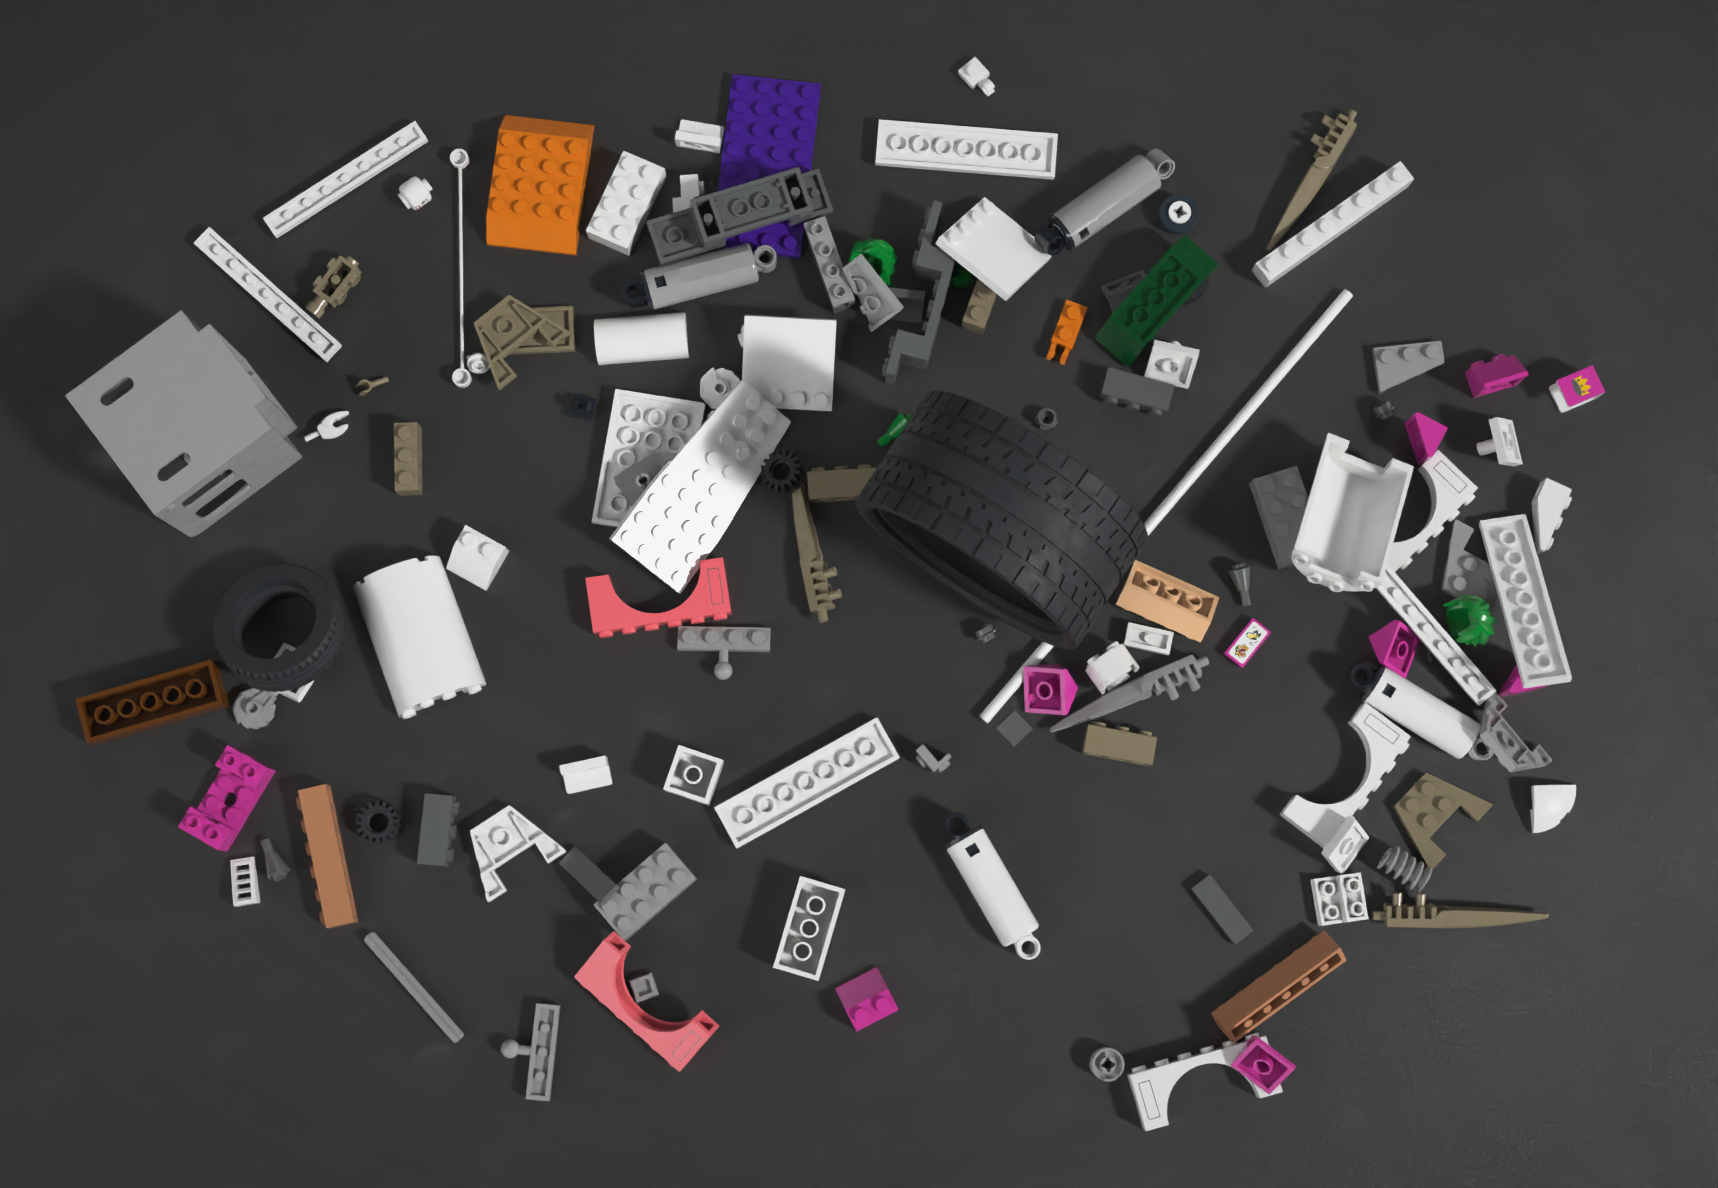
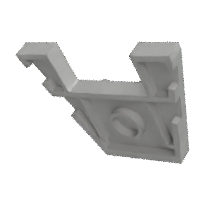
M1455 519L1452 523V535L1449 541V553L1445 565L1442 591L1455 598L1464 595L1483 598L1484 602L1489 603V606H1491L1499 597L1490 564L1464 550L1474 529Z
M1497 692L1492 694L1485 701L1480 737L1484 745L1491 749L1498 757L1499 763L1507 768L1509 772L1544 767L1553 760L1540 744L1531 751L1501 716L1507 704Z

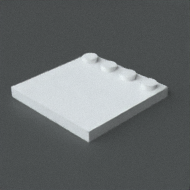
M985 197L943 233L935 243L1005 301L1052 257L1036 243L1035 237Z
M745 315L742 381L747 383L775 408L832 411L837 319Z

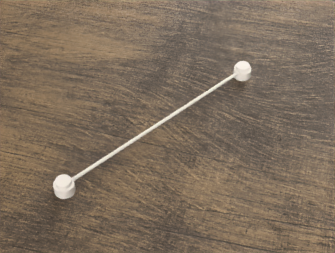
M455 149L450 154V161L455 168H458L461 368L453 372L452 380L457 387L465 388L472 381L470 373L464 369L462 169L469 164V157L463 149Z

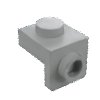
M921 745L916 750L918 754L915 757L923 768L928 766L933 773L937 770L941 773L950 765L951 755L949 753L938 762L924 745Z

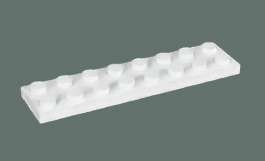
M879 119L875 165L1054 180L1058 134Z
M1526 514L1480 520L1479 528L1523 689L1571 682V672Z
M875 718L714 808L736 849L900 759L879 719Z

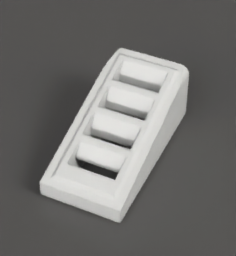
M255 857L230 860L234 907L261 903ZM249 864V869L238 871L237 866ZM250 874V878L239 880L238 875ZM250 883L249 888L240 889V884ZM251 892V897L241 898L242 893Z

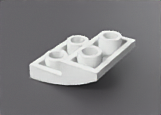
M1361 872L1310 880L1318 926L1368 919Z

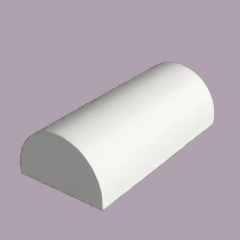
M685 312L594 319V338L598 365L689 358Z

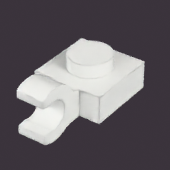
M976 57L958 70V74L972 90L979 86L987 97L995 92L993 89L995 85L987 79L990 76V72Z

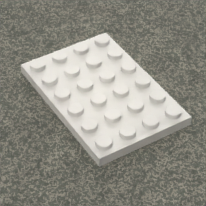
M615 389L592 517L593 524L611 527L619 526L632 507L613 477L651 454L655 456L661 468L668 461H672L678 454L679 448L692 438V433L697 427L700 428L702 426L706 407L705 403Z

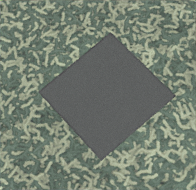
M1015 710L996 727L1014 747L1033 730Z

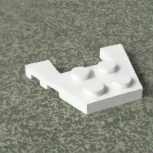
M510 805L470 830L488 902H491L507 891L495 869L530 846L536 844L547 863H551L566 853L562 846Z

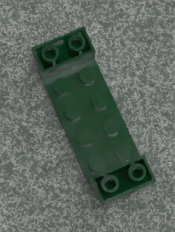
M1184 235L1167 251L1114 311L1094 338L1123 364L1129 367L1143 352L1144 347L1197 287L1219 266V263Z

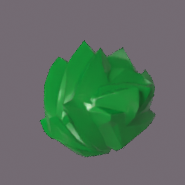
M868 237V240L855 243L849 262L862 254L884 283L890 286V276L895 272L894 263L897 256L893 253L894 248L887 241Z
M1459 596L1443 605L1448 607L1446 611L1447 630L1451 632L1450 636L1457 643L1473 644L1475 647L1480 643L1486 646L1490 635L1494 634L1493 626L1500 622L1491 616L1489 603L1484 602L1483 598L1477 596Z

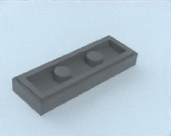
M576 846L559 863L602 905H605L620 888Z
M1210 874L1191 888L1234 945L1254 931Z

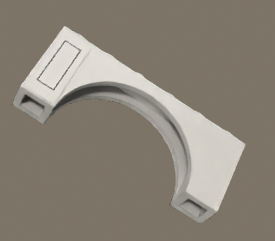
M1439 450L1417 469L1424 477L1431 494V511L1428 521L1415 537L1393 543L1388 565L1394 572L1399 568L1405 569L1413 561L1410 556L1415 551L1418 554L1422 552L1428 545L1426 540L1431 535L1435 538L1444 529L1442 524L1446 520L1451 522L1460 513L1457 509L1462 504L1467 506L1476 497L1473 493L1478 487Z
M1367 703L1360 705L1348 722L1360 736L1366 752V770L1358 788L1348 798L1335 804L1312 803L1295 795L1279 814L1322 848L1336 834L1341 822L1345 821L1348 816L1355 819L1352 815L1357 809L1362 810L1369 800L1366 798L1371 790L1375 792L1381 785V776L1384 772L1389 773L1395 766L1396 762L1393 760L1398 753L1402 755L1410 745L1407 742L1411 737Z
M1258 1032L1245 1036L1246 1040L1236 1041L1234 1044L1228 1040L1222 1042L1223 1047L1214 1049V1046L1211 1045L1201 1048L1199 1054L1191 1055V1052L1177 1055L1178 1060L1169 1062L1168 1058L1155 1061V1066L1146 1068L1145 1065L1132 1068L1133 1073H1129L1127 1076L1143 1130L1149 1131L1169 1125L1167 1119L1168 1098L1173 1086L1184 1073L1196 1066L1208 1063H1219L1232 1067V1062L1252 1035L1259 1037L1268 1044L1267 1037L1264 1035L1259 1036ZM1245 1077L1258 1098L1283 1092L1281 1084H1279L1268 1094Z

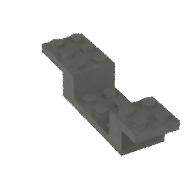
M797 167L691 199L690 208L648 220L646 224L660 266L724 247L726 245V238L788 220L789 225L792 226L833 213V208L820 170L816 169L801 174L800 168Z
M933 201L932 208L927 207L924 218V227L926 229L921 228L918 239V248L920 250H915L912 261L915 277L935 282L932 297H935V300L930 299L926 318L929 319V322L924 320L921 335L898 329L896 336H891L888 347V354L891 355L890 357H885L882 375L886 376L885 383L894 385L900 364L926 371L956 263V260L941 248L933 246L941 217L942 202Z

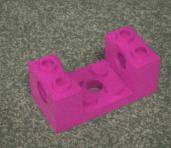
M229 745L226 746L215 764L221 770L199 807L190 806L178 826L213 848L226 852L230 849L276 772L271 767ZM229 793H234L237 797L236 803L232 806H228L225 802V797Z

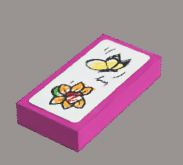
M1252 618L1224 655L1242 669L1271 632Z

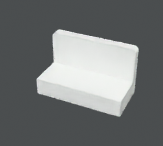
M681 120L679 131L676 130L675 143L679 147L720 154L725 128L718 125Z
M606 756L559 766L568 794L612 785L608 758Z

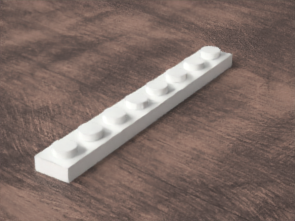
M414 121L263 217L274 236L279 238L427 143L428 139L416 121Z
M210 227L194 242L202 252L323 360L328 362L342 347L335 338Z
M1387 564L1383 582L1376 589L1473 702L1480 706L1497 690Z

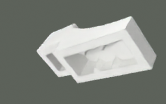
M698 174L680 175L681 197L672 198L673 213L690 208L691 199L704 195V183L699 181Z

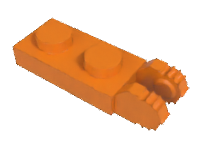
M1066 300L1050 343L1052 344L1046 359L1051 360L1054 357L1056 346L1065 348L1064 353L1060 357V364L1065 365L1088 307Z

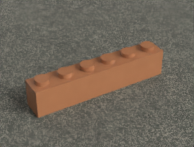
M323 784L298 790L299 796L296 797L298 809L302 810L304 819H301V827L303 832L307 833L308 842L305 843L308 856L312 857L313 865H310L312 878L316 879L318 888H315V896L318 902L321 901L322 911L319 912L321 923L328 929L357 923L358 917L331 786Z
M1322 931L1301 948L1295 950L1286 959L1277 963L1271 970L1258 977L1245 989L1239 991L1226 1003L1220 1005L1211 1015L1218 1027L1234 1044L1347 960L1340 946L1325 931Z

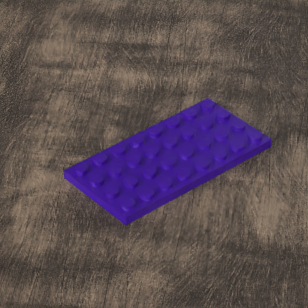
M732 74L718 191L797 167L800 168L801 174L811 171L821 84ZM788 220L729 237L726 238V245L717 248V250L749 243L752 252H754L758 247L768 245L775 250L776 256L801 259L805 222L790 226Z

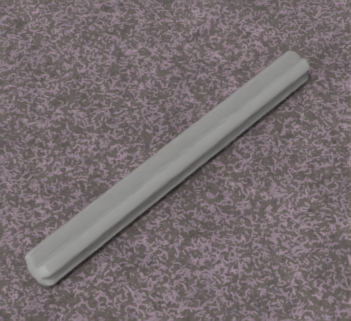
M369 933L364 938V942L452 1042L456 1043L462 1039L464 1033L376 933Z

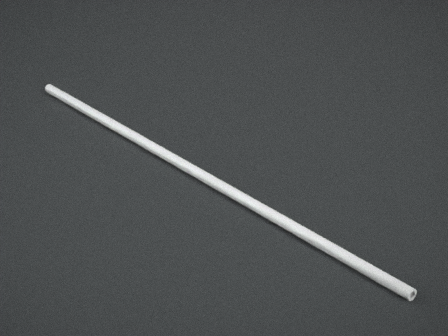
M1344 289L1145 521L1144 525L1148 535L1349 302L1353 295L1348 290ZM1042 642L979 717L986 723H989L1024 682L1023 667L1038 665L1054 646Z

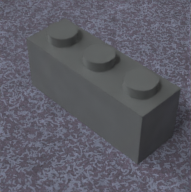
M1108 367L1099 398L1104 399V402L1110 405H1117L1119 403L1126 405V408L1129 410L1139 411V409L1148 411L1149 415L1161 417V415H1166L1175 385Z
M425 793L417 864L449 867V862H453L454 848H451V841L455 839L457 826L453 825L454 815L457 816L459 812V802L456 801V797Z

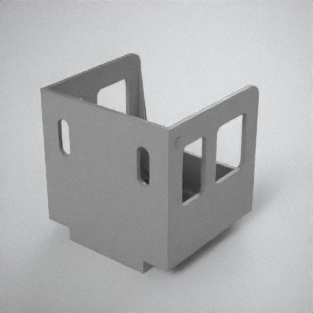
M182 310L65 395L152 513L189 537L202 533L303 457L287 437L298 427L245 357L211 324L201 329ZM134 383L133 388L130 391L125 393L115 402L111 401L115 396H117L119 393H121L123 390H125L127 387ZM186 453L190 456V463L167 481H160L158 479V472L179 455ZM228 469L233 471L187 506L182 504L187 498ZM243 479L246 481L228 501L209 515L201 517L196 513L238 480Z

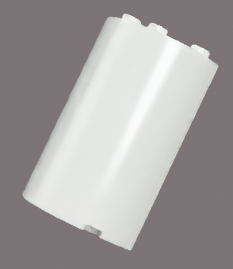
M1328 433L1292 551V561L1295 567L1307 577L1309 582L1327 586L1334 592H1341L1342 590L1372 591L1383 582L1414 466L1392 458L1386 467L1382 468L1344 453L1348 449L1350 441Z
M439 556L424 557L426 561L413 558L390 565L364 577L365 582L363 584L359 581L353 586L399 718L403 717V719L417 715L416 711L434 705V701L443 698V700L454 698L457 696L456 692L459 691L474 694L481 691V687L486 685Z

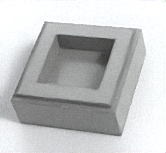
M652 972L629 980L636 1003L659 995Z

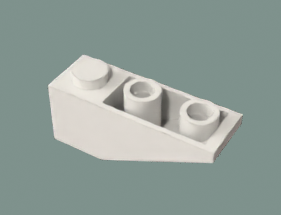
M1548 478L1540 482L1531 502L1534 545L1537 554H1541L1545 550L1548 551L1552 546L1554 538L1551 536L1554 529L1558 530L1563 520L1560 517L1562 511L1568 508L1572 497L1569 496L1572 489Z

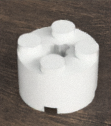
M1117 641L1106 648L1107 652L1102 656L1096 654L1087 661L1088 665L1085 671L1101 694L1105 693L1106 688L1110 691L1130 678L1128 673L1132 669L1136 672L1140 668L1123 644L1120 645Z

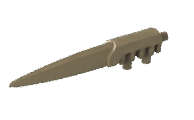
M1349 109L1346 116L1340 113L1335 120L1327 115L1323 117L1321 123L1329 127V131L1324 139L1315 133L1311 137L1310 141L1319 146L1313 155L1316 160L1311 163L1286 207L1267 245V250L1272 249L1286 234L1323 185L1357 128V124L1353 121L1357 115L1356 111Z
M799 482L800 488L798 490L795 487L793 488L792 505L800 565L810 611L818 613L819 622L823 623L829 621L827 611L835 609L832 600L841 598L842 592L840 589L829 591L832 588L831 584H828L827 578L837 576L836 567L825 569L827 565L822 560V550L819 546L804 483Z
M1393 892L1392 904L1384 902L1383 911L1372 912L1373 920H1383L1385 927L1398 928L1490 927L1542 920L1549 917L1547 913L1512 909L1436 907L1433 903L1425 904L1426 893L1422 892L1416 893V904H1402V893Z

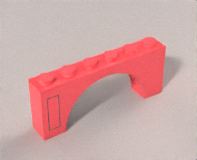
M723 557L701 560L699 580L691 596L680 606L663 613H645L626 605L615 593L609 575L586 578L593 633L599 635V638L612 637L614 632L621 631L623 635L636 633V629L645 628V631L658 630L660 625L667 624L668 628L682 626L681 622L691 621V624L704 623V619L714 618V621L725 620L727 615H732Z
M613 931L602 941L574 978L584 988L588 989L600 1003L608 1007L618 1019L628 1025L636 1035L648 1043L654 1051L658 1052L670 1066L680 1072L718 1029L719 1025L703 1010L695 1017L682 1022L663 1021L642 1010L631 997L624 980V961L631 946Z

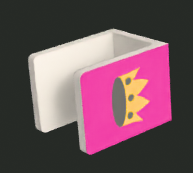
M1593 365L1558 379L1556 384L1549 387L1560 413L1597 399L1605 393Z

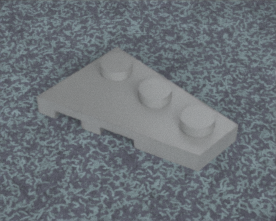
M862 254L843 267L853 293L858 295L862 304L860 309L863 314H866L870 322L868 327L871 332L904 308Z
M1442 341L1377 347L1372 350L1378 394L1445 363Z

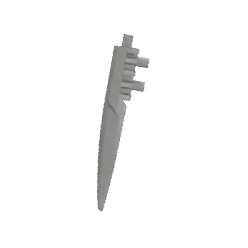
M1189 655L1121 685L1071 713L1050 728V732L1090 721L1140 700H1145L1151 697L1153 690L1157 696L1167 691L1171 700L1179 697L1175 687H1181L1185 682H1188L1192 691L1200 689L1197 679L1202 677L1200 668L1209 665L1208 658L1204 656L1196 660L1193 655Z

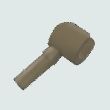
M388 377L375 381L363 379L355 387L359 385L364 386L365 390L358 394L364 396L375 386L389 382Z

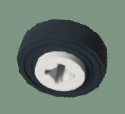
M1184 194L1169 196L1163 201L1159 209L1161 226L1173 235L1189 233L1199 220L1197 203L1191 197Z

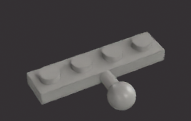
M678 626L677 649L678 651H719V663L714 668V674L718 679L726 680L732 675V667L728 663V652H770L771 628Z
M536 1003L531 1046L519 1045L512 1039L504 1041L501 1045V1053L506 1058H514L518 1054L530 1056L526 1099L550 1101L561 1005Z

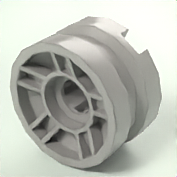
M1102 1047L1093 1052L1089 1065L1091 1072L1097 1078L1110 1082L1122 1075L1125 1063L1118 1051L1110 1047ZM1106 1059L1111 1062V1066L1107 1069L1102 1066Z

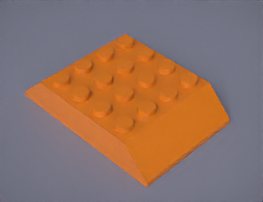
M505 115L498 132L486 215L487 245L576 256L594 125Z

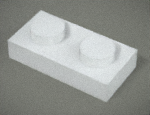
M1128 622L1123 645L1169 655L1174 632Z

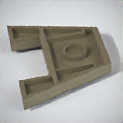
M508 295L474 322L499 391L517 377L504 361V358L539 331L552 348L570 335L569 331L511 295Z
M1424 773L1396 802L1393 808L1426 867H1431L1433 870L1446 854L1429 838L1459 806L1477 822L1493 804L1431 774Z

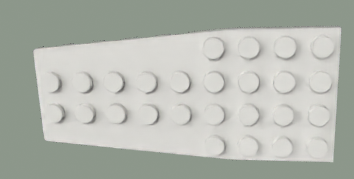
M738 380L735 388L722 398L723 402L716 410L710 412L704 424L700 428L697 427L692 433V438L679 448L678 454L673 460L668 461L654 477L609 538L680 594L699 569L700 561L707 558L722 537L761 473V465L765 466L764 459L769 460V454L773 453L791 423L789 419L741 380Z

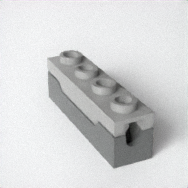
M826 217L804 223V232L833 314L855 307V298L844 273Z

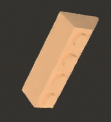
M1135 560L1116 605L1126 611L1143 616L1147 620L1163 625L1169 630L1183 634L1189 639L1201 642L1211 624L1219 597Z

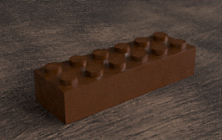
M212 659L75 699L86 744L94 746L230 707L219 663Z

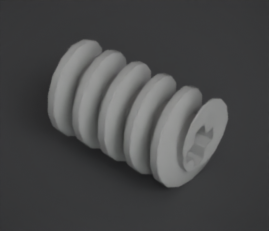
M1395 846L1392 849L1390 847L1381 858L1377 867L1380 869L1386 865V874L1392 870L1395 871L1393 879L1402 876L1401 884L1404 885L1410 881L1409 889L1412 890L1418 886L1417 893L1424 888L1432 874L1431 867L1424 869V863L1421 861L1415 864L1416 857L1411 856L1408 858V852L1406 851L1400 853L1399 846Z

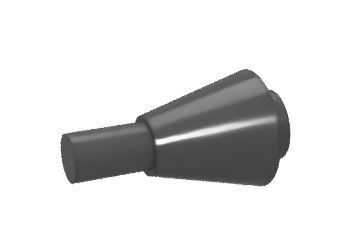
M1245 563L1231 565L1232 570H1229L1228 573L1237 591L1240 593L1242 606L1251 605L1248 591L1250 586V566L1246 567Z
M270 839L262 840L260 843L265 852L268 879L275 882L283 880L290 871L289 867L278 853L274 851Z

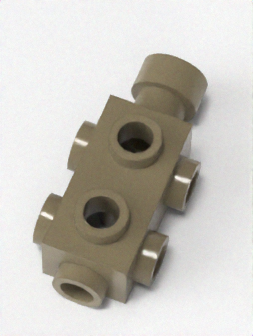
M340 255L338 259H331L327 265L328 272L324 277L320 275L314 281L313 287L315 288L313 292L317 296L313 301L308 302L305 309L320 319L325 312L324 308L328 304L335 308L337 304L343 303L347 297V291L351 286H356L361 278L362 272L357 267L359 263L350 256H347L345 259ZM345 272H349L348 275L345 278H343V274ZM331 290H335L334 293L331 296H329V292Z

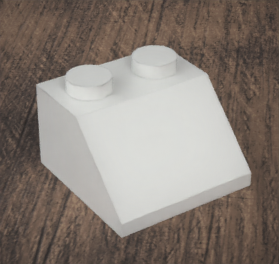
M465 525L453 546L446 569L487 591L509 550L505 546Z

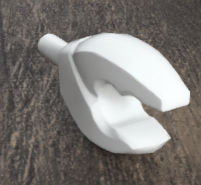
M338 411L327 415L316 426L317 431L304 437L305 441L307 442L320 435L323 439H333L342 435L347 430L348 424L334 427V423L348 416L349 411Z

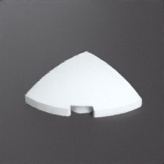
M1576 785L1531 786L1533 810H1530L1532 833L1549 830L1560 823V820L1572 809L1576 797Z

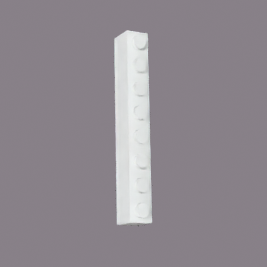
M1401 161L1258 261L1253 267L1252 272L1265 288L1409 187L1414 180L1413 176Z

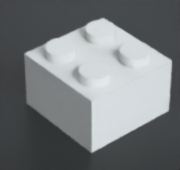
M678 745L663 790L709 806L724 761Z

